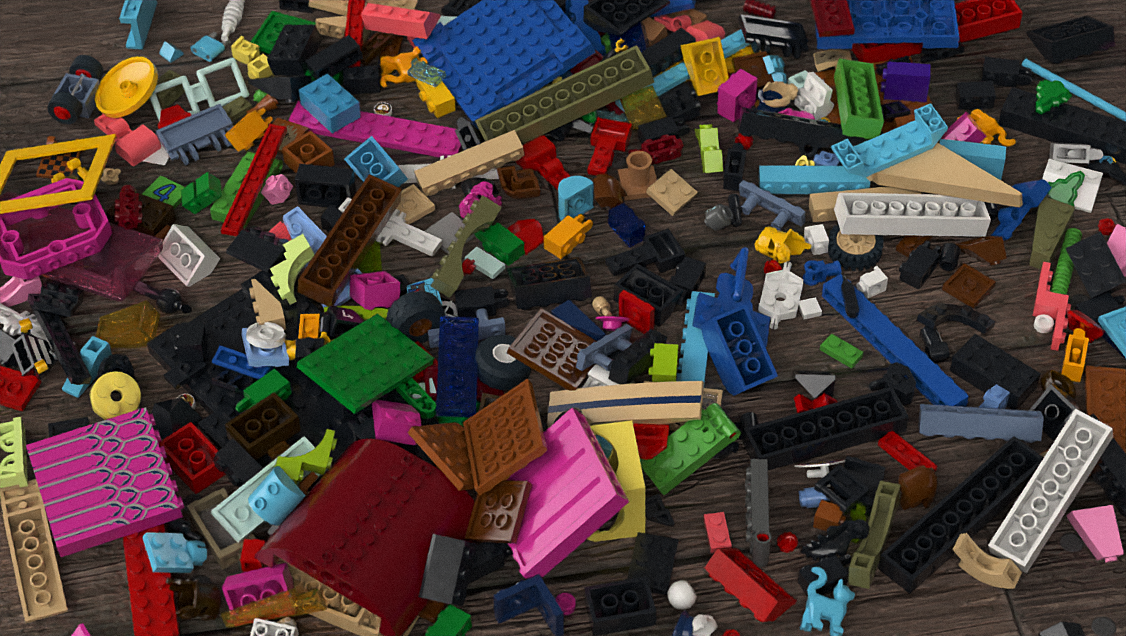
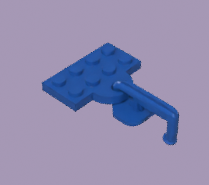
M744 247L740 250L733 263L730 264V267L736 271V276L729 273H721L718 276L716 289L720 293L718 297L715 298L701 292L698 294L692 326L702 329V324L707 320L746 304L766 348L771 317L753 311V305L750 301L753 295V286L748 280H745L749 250L747 247Z

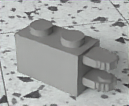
M1050 142L1049 159L1065 163L1089 164L1090 160H1100L1103 157L1101 150L1091 148V145Z

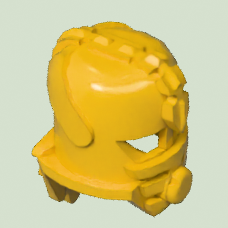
M765 227L754 243L755 249L759 253L771 257L775 261L778 260V263H786L790 261L791 255H801L804 249L812 247L811 244L805 242L803 236L792 229H789L786 233L774 227Z

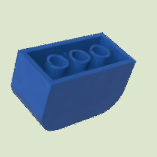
M746 304L717 315L702 324V336L723 385L731 395H737L778 377Z

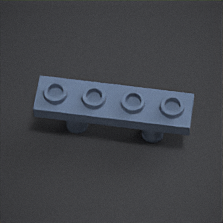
M743 180L739 184L740 196L747 199L741 206L742 213L745 215H749L758 204L777 214L771 226L779 231L788 220L800 227L806 222L805 211L802 208L793 206L785 199L778 198L769 191L758 188L751 182L748 183Z
M481 308L476 311L478 322L451 326L449 316L445 315V321L441 328L427 330L430 348L478 341L499 334L506 335L504 317L489 320L487 310Z
M626 324L621 328H617L609 335H605L597 342H593L587 348L581 349L577 355L576 368L583 371L596 363L606 369V371H610L613 359L607 356L616 350L624 351L632 344L629 341L633 327Z

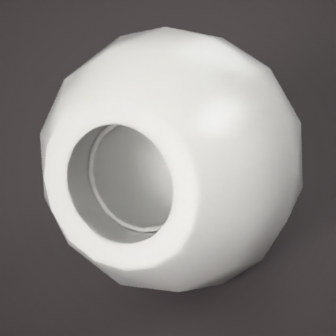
M680 580L674 582L667 592L669 603L676 609H688L697 599V595L688 581Z

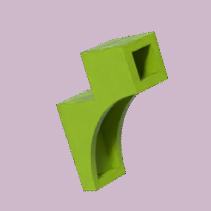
M712 124L699 125L700 129H695V136L699 142L703 173L723 172L718 128H713Z
M327 429L320 444L304 455L296 457L278 456L275 467L280 466L295 484H297V481H302L304 470L324 475L325 470L331 467L333 457H329L330 450L334 451L336 446L335 431Z

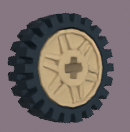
M839 224L835 225L829 233L828 256L832 258V262L838 260L841 266L844 265L843 269L848 270L851 267V271H855L856 268L859 271H863L864 267L866 270L870 269V266L874 267L876 262L880 261L883 252V235L841 234Z

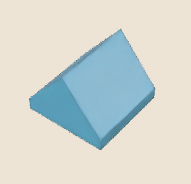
M164 41L159 52L170 63L184 55L175 45Z

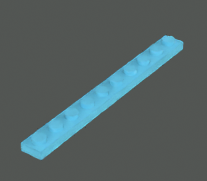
M741 29L721 40L724 58L750 45V43H746ZM684 61L654 77L655 83L616 100V105L628 114L690 79Z

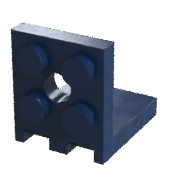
M539 574L527 580H521L516 585L508 589H502L493 595L495 619L498 624L537 607L554 636H564L563 611Z

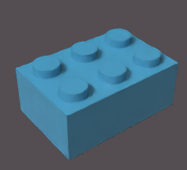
M328 74L299 89L301 105L331 133L338 131L361 117L359 101Z
M372 136L344 158L363 182L369 174L396 187L401 186L408 180L401 169Z

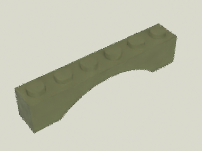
M483 195L478 201L475 199L469 209L472 211L464 217L462 221L464 223L463 228L459 227L454 235L457 239L451 241L447 248L449 251L448 255L444 254L439 262L442 266L440 269L437 268L431 276L434 280L430 286L449 298L457 290L464 277L461 257L466 240L471 235L488 229L501 209V206Z
M880 481L868 523L870 527L869 535L866 539L862 540L858 550L854 552L849 566V585L870 589L880 555L883 552L900 503L901 485Z

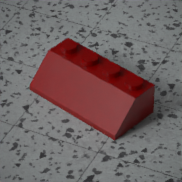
M718 548L704 568L710 573V578L720 582L727 593L737 597L740 605L750 609L754 613V617L761 622L775 621L797 601L738 548Z

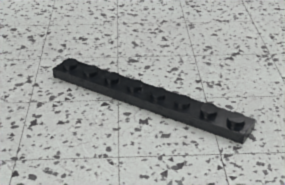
M29 294L27 300L70 383L75 385L90 384L92 377L59 315L33 309L34 301L40 294Z

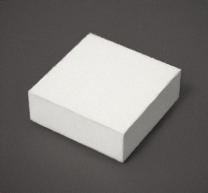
M816 297L799 301L798 309L803 320L822 316V310Z

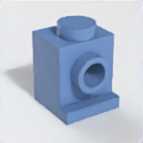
M821 150L820 155L816 154L814 157L815 166H841V162L833 153Z
M996 384L991 390L988 389L983 396L984 402L979 408L1005 409L1010 392Z

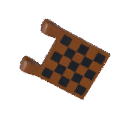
M48 136L46 145L57 143L55 136ZM83 150L43 156L36 177L51 179L53 175L63 173L65 178H68L75 169L71 171L67 166V162L74 158L79 159Z

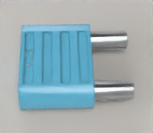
M213 31L210 35H205L191 47V51L193 54L211 62L225 50V47L231 41L229 38L227 41L222 42L215 40L214 38L217 37V33Z

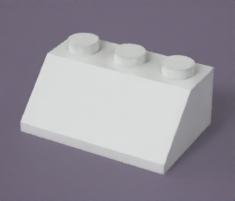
M1049 159L1042 178L1047 182L1053 183L1059 178L1066 179L1070 174L1082 171L1085 174L1083 184L1077 190L1078 197L1074 201V207L1077 210L1091 213L1103 173Z
M176 224L172 225L155 254L187 287L210 275L220 260L189 227Z

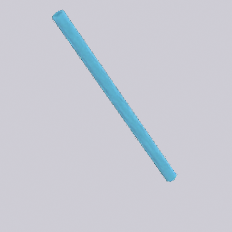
M1024 59L1022 62V67L1030 68L1032 72L1048 81L1058 80L1062 82L1065 88L1072 94L1126 122L1125 111L1028 59Z

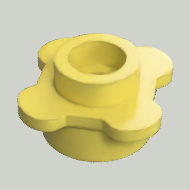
M801 156L796 161L795 166H815V162L808 160L807 156Z

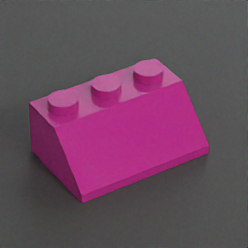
M287 562L274 565L272 568L265 567L227 576L222 586L235 625L254 621L255 618L264 619L296 611L294 583Z

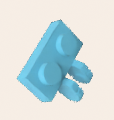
M778 55L763 57L768 74L772 75L773 81H780L786 84L788 80L786 74L783 73L784 62L782 58H779Z

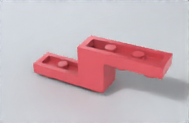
M1043 262L1033 316L1037 317L1038 315L1045 314L1055 320L1051 350L1058 351L1060 343L1064 344L1066 333L1063 332V329H1067L1068 318H1065V315H1068L1071 304L1068 303L1069 295L1049 292L1050 285H1047V282H1051L1053 271H1049L1051 263Z

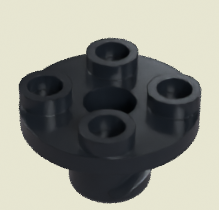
M112 354L105 357L100 363L98 378L106 373L116 371L128 374L135 380L133 366L125 355Z

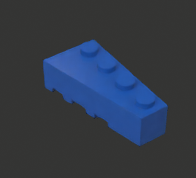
M566 0V16L573 24H576L591 42L594 50H597L602 56L606 55L605 46L601 43L598 31H595L583 22L584 6L589 3L588 0Z

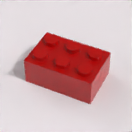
M192 422L169 435L161 442H158L159 447L164 446L167 455L164 461L170 464L172 470L195 495L226 475L224 472H220L213 462L218 450Z

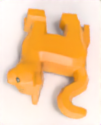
M415 47L409 53H400L394 57H381L382 78L379 80L381 86L387 87V81L396 84L413 82L418 78L425 80L426 75H431V71H425V65L428 64L426 58H419L420 49ZM393 70H397L400 76L396 77L388 74Z
M979 109L971 111L970 116L986 134V137L980 142L981 144L991 145V141L994 140L993 136L996 134L999 135L998 140L1003 146L1011 147L1016 143L1015 139H1005L1007 133L999 126L996 119Z

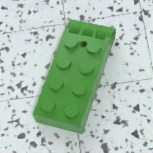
M248 151L243 156L223 188L222 197L217 199L210 209L213 220L224 223L256 153ZM274 159L246 220L244 229L264 199L261 191L266 184V180L272 175L280 174L283 168L282 160Z
M713 403L706 410H702L701 419L687 421L668 436V444L665 450L652 459H640L641 467L659 491L665 495L727 445L737 440L741 431L719 404Z

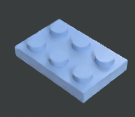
M242 328V339L249 366H289V356L285 342L283 345L271 349L255 347L246 340L248 328Z

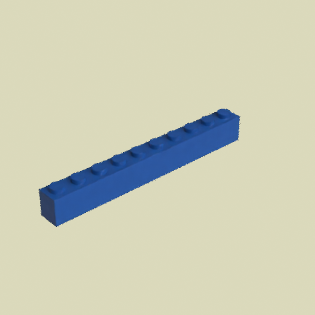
M842 274L823 284L822 297L891 364L898 362L908 367L916 381L915 388L933 405L967 407L969 396L965 390L957 386L951 377L947 376L937 364L933 363L925 352L921 351L911 339H908L899 327H896L886 315H883L877 309L874 303H871L855 287L859 315L856 318L847 316L841 294Z

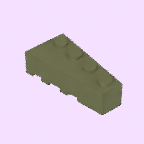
M1044 197L1036 211L1029 266L1041 270L1043 262H1052L1064 239L1066 230L1069 229L1075 211L1074 206Z

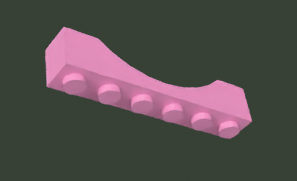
M39 276L29 280L12 277L6 284L0 287V303L9 308L27 301L29 294H40L42 283Z

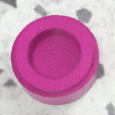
M561 593L555 598L563 611V615L571 614L575 610L576 600L573 595Z

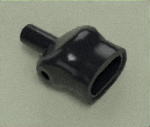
M179 518L168 522V533H183L184 538L188 541H203L201 535L192 531L191 522L188 518Z

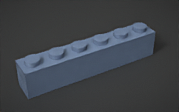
M920 404L918 429L919 433L925 436H934L936 434L948 438L954 436H963L967 439L983 437L986 440L1000 438L1005 441H1009L1015 436L1019 440L1033 443L1041 441L1044 418L1041 411Z

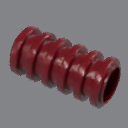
M746 0L743 10L744 12L748 11L749 14L753 13L755 16L773 19L776 13V6L771 7L770 4L766 5L765 2Z

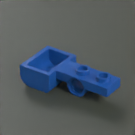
M1041 179L1014 184L1012 187L1022 193L1023 205L1020 208L1013 206L1001 208L998 212L1000 224L991 236H1002L1004 241L1008 240L1015 228L1022 223V219L1030 208L1038 207L1050 191L1051 186L1047 181Z

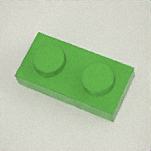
M832 333L820 345L822 352L851 369L862 359L864 353Z

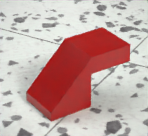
M825 393L813 401L801 394L794 397L797 413L837 402L836 399Z

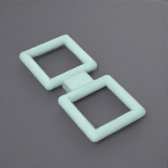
M230 58L198 70L197 76L200 82L191 86L186 76H180L156 85L149 98L158 120L160 121L162 108L156 93L182 84L192 108L191 111H188L191 115L200 112L197 103L206 99L209 106L213 107L217 104L225 106L240 96L243 98L248 97L249 92L236 59ZM231 66L241 92L215 101L205 75Z

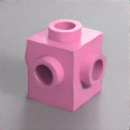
M283 174L272 175L266 180L261 194L272 205L283 203L290 196L293 185Z

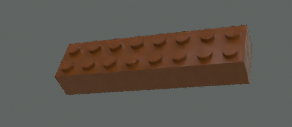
M369 174L300 276L297 292L328 307L333 306L349 282L350 275L355 273L400 204L402 189Z

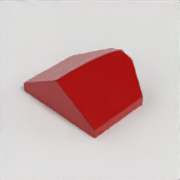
M535 219L518 220L507 228L524 242L525 255L544 243L542 226Z
M1069 310L1067 313L1069 330L1074 332V329H1083L1085 337L1089 338L1088 342L1092 343L1095 339L1104 335V330L1079 310Z
M633 423L639 458L645 460L652 459L667 448L669 425Z

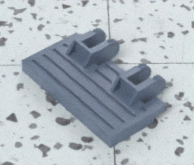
M217 104L156 130V136L172 161L180 157L184 165H188L189 159L184 152L189 151L195 161L199 160V155L193 144L199 150L212 143L218 152L221 150V144L217 138L221 137L227 147L232 146L224 135L226 134L225 131L228 132L233 127V123L221 104Z

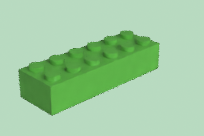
M839 58L834 73V81L843 135L863 137L868 140L880 136L884 119L874 65L872 63Z

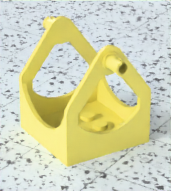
M624 421L590 426L594 435L603 437L611 444L612 451L607 460L621 484L629 503L619 510L615 523L608 531L600 532L596 530L587 540L594 542L636 537L638 532L645 533V483L633 422Z

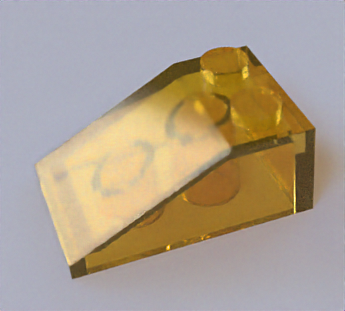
M147 300L100 317L95 337L108 342L110 348H141L156 337L160 314Z

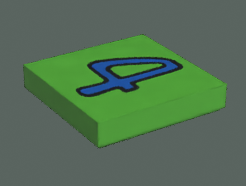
M160 175L142 194L172 205L175 209L182 202L181 190L184 186Z

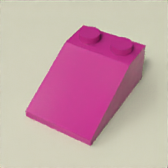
M383 400L374 401L372 403L376 439L416 445V442L407 432L411 427L422 426L420 413L412 405Z

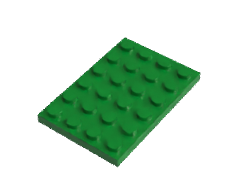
M377 313L299 360L296 367L352 413L356 414L432 365L434 357L398 329L392 327L387 320Z

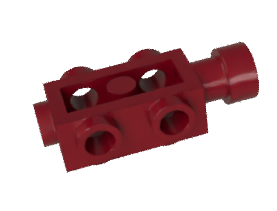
M665 134L660 139L654 141L647 139L641 144L640 150H629L628 155L635 151H643L651 156V165L681 157L683 143L675 135L669 136Z
M125 185L121 188L119 199H115L114 222H118V227H123L127 230L137 228L138 224L142 222V201H139V193H136L132 185Z

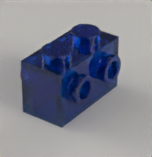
M623 202L608 210V225L629 248L643 241L646 225L642 219L635 215L631 208Z

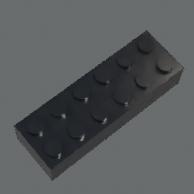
M1094 413L1090 415V417L1099 421ZM1112 438L1091 471L1094 481L1105 490L1108 499L1117 505L1120 514L1126 517V453L1116 440Z

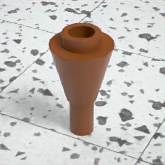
M267 94L254 108L246 111V113L248 114L254 110L258 112L262 108H265L266 111L277 109L276 105L279 103L276 98Z

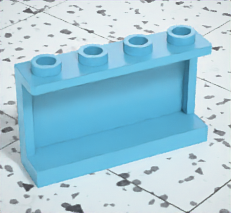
M125 0L119 19L120 23L131 24V30L126 43L127 49L144 48L157 6V0Z

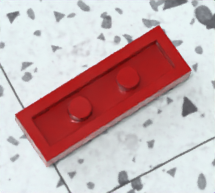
M894 431L886 434L878 442L880 448L908 470L922 465L926 468H933L935 472L938 466Z

